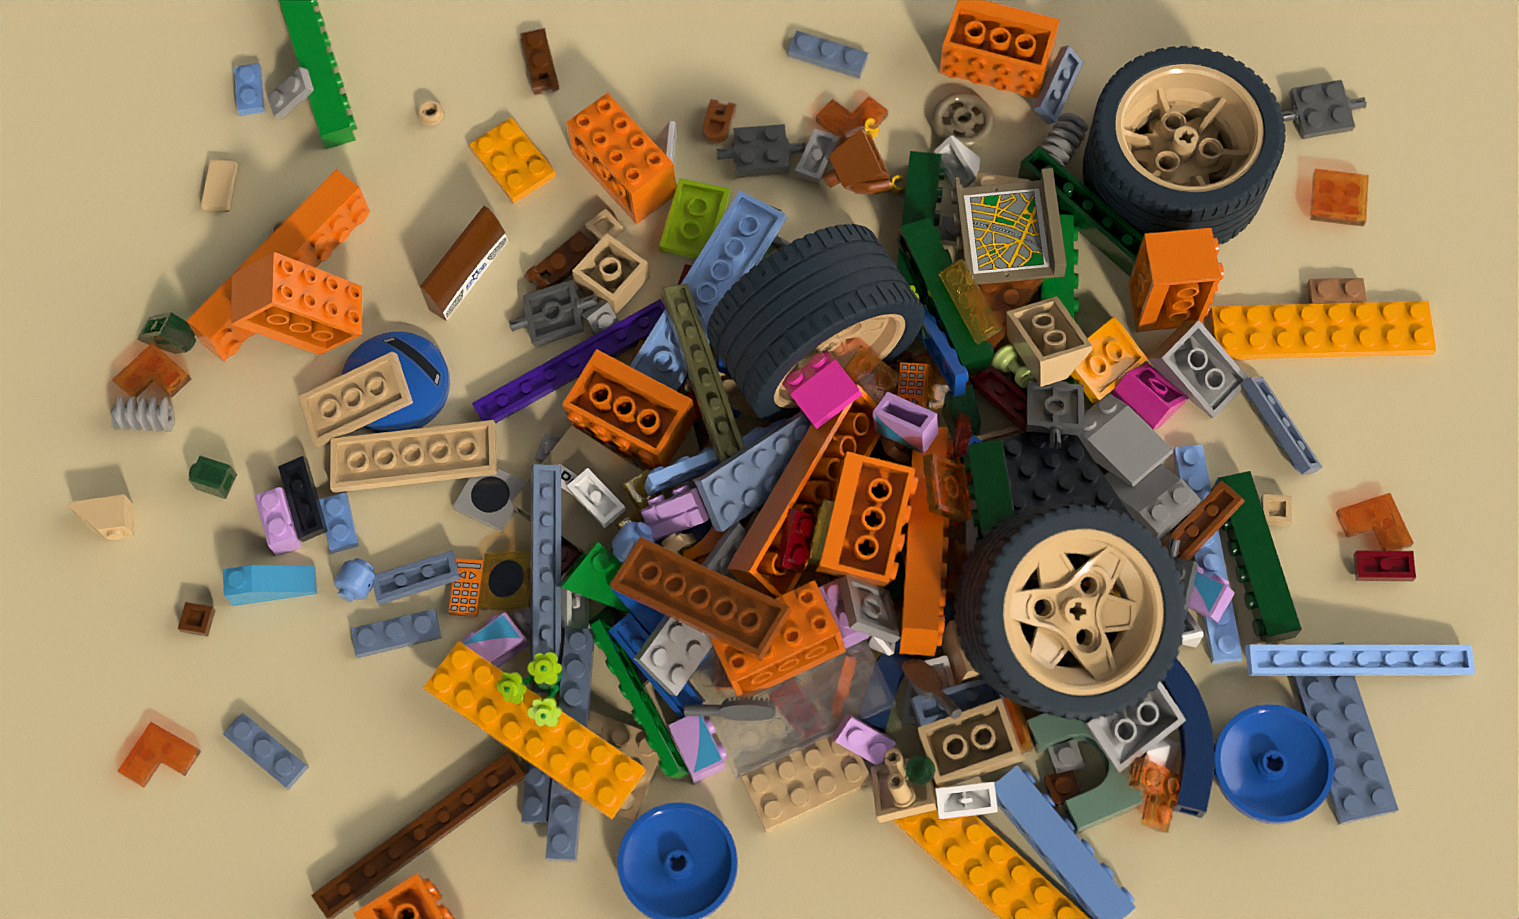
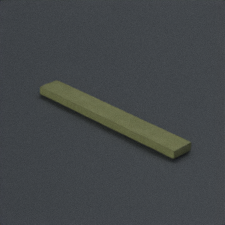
M688 283L663 287L661 289V296L718 464H720L745 447Z

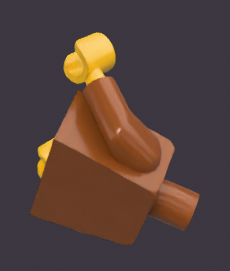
M869 118L866 120L864 127H855L843 132L834 151L829 155L834 168L823 174V178L829 188L841 183L845 189L853 191L855 194L868 195L888 193L890 190L894 194H900L906 188L905 186L897 187L894 183L903 180L901 175H896L890 182L887 180L890 178L889 172L873 138L878 136L880 127L876 129L869 128L874 125V119Z

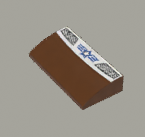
M483 206L420 286L429 311L446 321L509 241L503 227L488 207Z

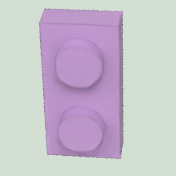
M848 713L831 737L836 743L877 766L882 765L885 760V752L892 749L896 744L891 737Z

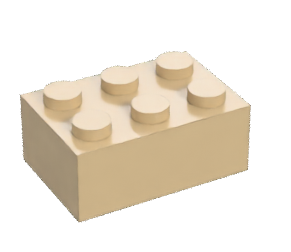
M1002 698L966 710L957 719L949 716L918 727L935 783L940 788L955 785L1025 760L1008 708Z

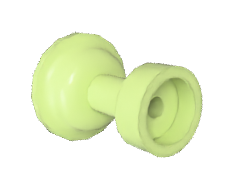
M1012 344L1002 347L993 357L991 365L1000 373L1013 372L1015 374V382L1021 388H1026L1027 381H1035L1034 376L1026 365L1022 367L1018 363L1019 354Z

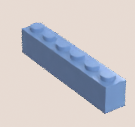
M1017 765L995 782L998 807L1091 919H1124L1136 908L1133 904L1134 898L1125 887L1120 888L1113 880L1114 874L1110 868L1104 863L1099 864L1093 856L1094 850L1090 844L1084 839L1079 840L1073 832L1075 828L1067 817L1059 816L1054 810L1055 804L1045 792L1041 794L1034 786L1036 782L1033 776L1026 769L1022 771Z

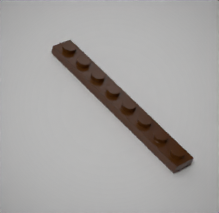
M505 753L311 895L326 919L335 918L526 777L510 753Z

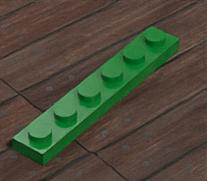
M599 619L590 625L594 632V635H592L594 643L600 650L603 649L607 657L605 663L612 674H616L620 682L618 688L625 699H629L634 708L631 710L634 719L644 727L647 733L645 735L647 744L652 750H656L660 758L658 761L660 769L666 776L682 778L690 772L627 653L609 632L612 628L611 623Z

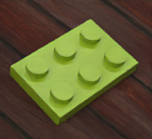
M679 178L660 241V251L697 259L726 212L731 194L730 188Z

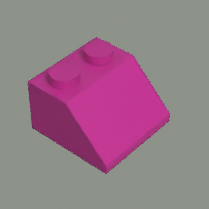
M827 349L822 353L814 355L808 364L800 370L792 372L787 380L782 383L816 429L862 395L855 383Z
M1149 363L1127 372L1111 393V395L1127 404L1153 430L1160 428L1189 398Z

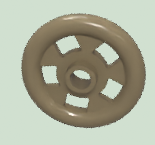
M954 93L946 96L936 105L932 114V125L935 133L942 141H945L949 136H954V130L965 133L964 137H954L969 148L982 143L988 138L993 130L994 115L991 107L981 97L971 93ZM962 104V107L953 111L951 105ZM977 107L981 114L975 116L971 109ZM942 117H950V125H943ZM959 120H965V121H967V122H966V123H962V122H959ZM975 124L982 126L978 133L972 131Z

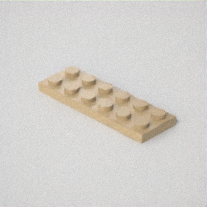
M494 420L331 439L330 489L333 493L497 474L496 424Z

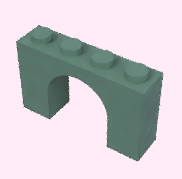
M1044 713L1027 720L1024 727L1036 754L1046 751L1048 747L1076 739V741L1087 743L1095 748L1104 761V781L1095 789L1066 800L1062 807L1066 817L1075 828L1073 831L1075 835L1141 806L1144 792L1140 783L1137 780H1133L1129 772L1131 766L1129 765L1120 773L1116 772L1085 725L1088 719L1071 720Z

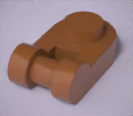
M710 99L703 122V135L705 139L712 143H720L727 138L736 113V103L728 102V104L719 103V100ZM717 113H719V114H724V117H723V116H718V115H716V114H717Z

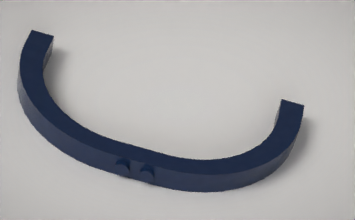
M956 598L945 601L943 615H945L944 630L949 621H955L954 615H956V610H954V601H956ZM1041 599L1035 603L1034 608L1037 615L1042 614L1045 608L1044 602ZM1081 629L1076 635L1085 637V632ZM1118 631L1105 632L1110 644L1113 642ZM900 639L895 642L894 654L886 655L883 653L870 676L858 717L859 720L884 734L887 730L897 690L904 677L902 664L909 659H917L919 655L900 654ZM1174 658V665L1170 671H1167V676L1161 683L1186 721L1177 727L1181 745V764L1172 811L1202 818L1207 812L1215 766L1212 726L1207 708L1197 686L1181 662Z

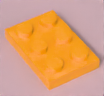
M512 117L469 144L472 153L513 204L556 177L555 170Z
M1115 316L1087 337L1092 344V351L1070 374L1078 385H1083V392L1093 405L1112 391L1127 372L1139 367L1148 359Z

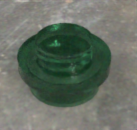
M925 755L912 757L906 765V776L915 785H925L935 775V765Z

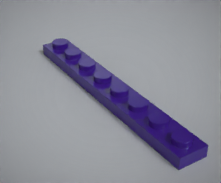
M661 299L655 301L472 403L473 408L481 421L494 420L496 424L579 378L596 349L614 358L640 344L648 338L666 309Z

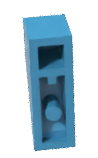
M248 565L223 569L224 597L232 606L314 595L317 594L315 566Z

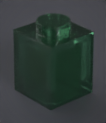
M200 455L197 462L189 470L188 480L196 490L226 499L237 474L230 465Z

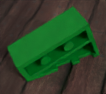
M591 542L556 587L624 613H630L627 607L610 590V583L623 563L599 542Z

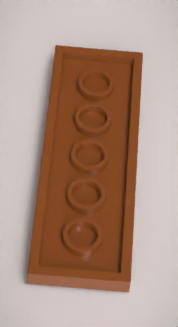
M643 537L639 538L610 583L613 590L760 661L765 657L792 612L790 606Z

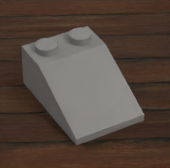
M1199 320L1184 321L1148 358L1160 374L1189 397V400L1211 418H1215L1244 388L1242 383L1248 379L1246 374Z
M1110 393L1084 413L1083 436L1077 435L1096 463L1132 487L1173 453V449L1127 404Z
M1159 464L1134 487L1110 471L1104 475L1131 517L1141 522L1142 526L1152 531L1151 534L1156 535L1159 539L1183 522L1201 501L1198 495L1179 476L1162 464Z
M1161 682L1157 684L1158 687L1153 692L1148 693V697L1143 701L1139 700L1137 705L1132 708L1127 707L1125 711L1119 714L1113 713V716L1100 717V719L1094 720L1088 719L1085 722V725L1117 773L1123 771L1186 721Z

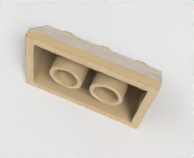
M1057 296L1006 312L1007 337L1040 387L1067 379L1092 351V344Z

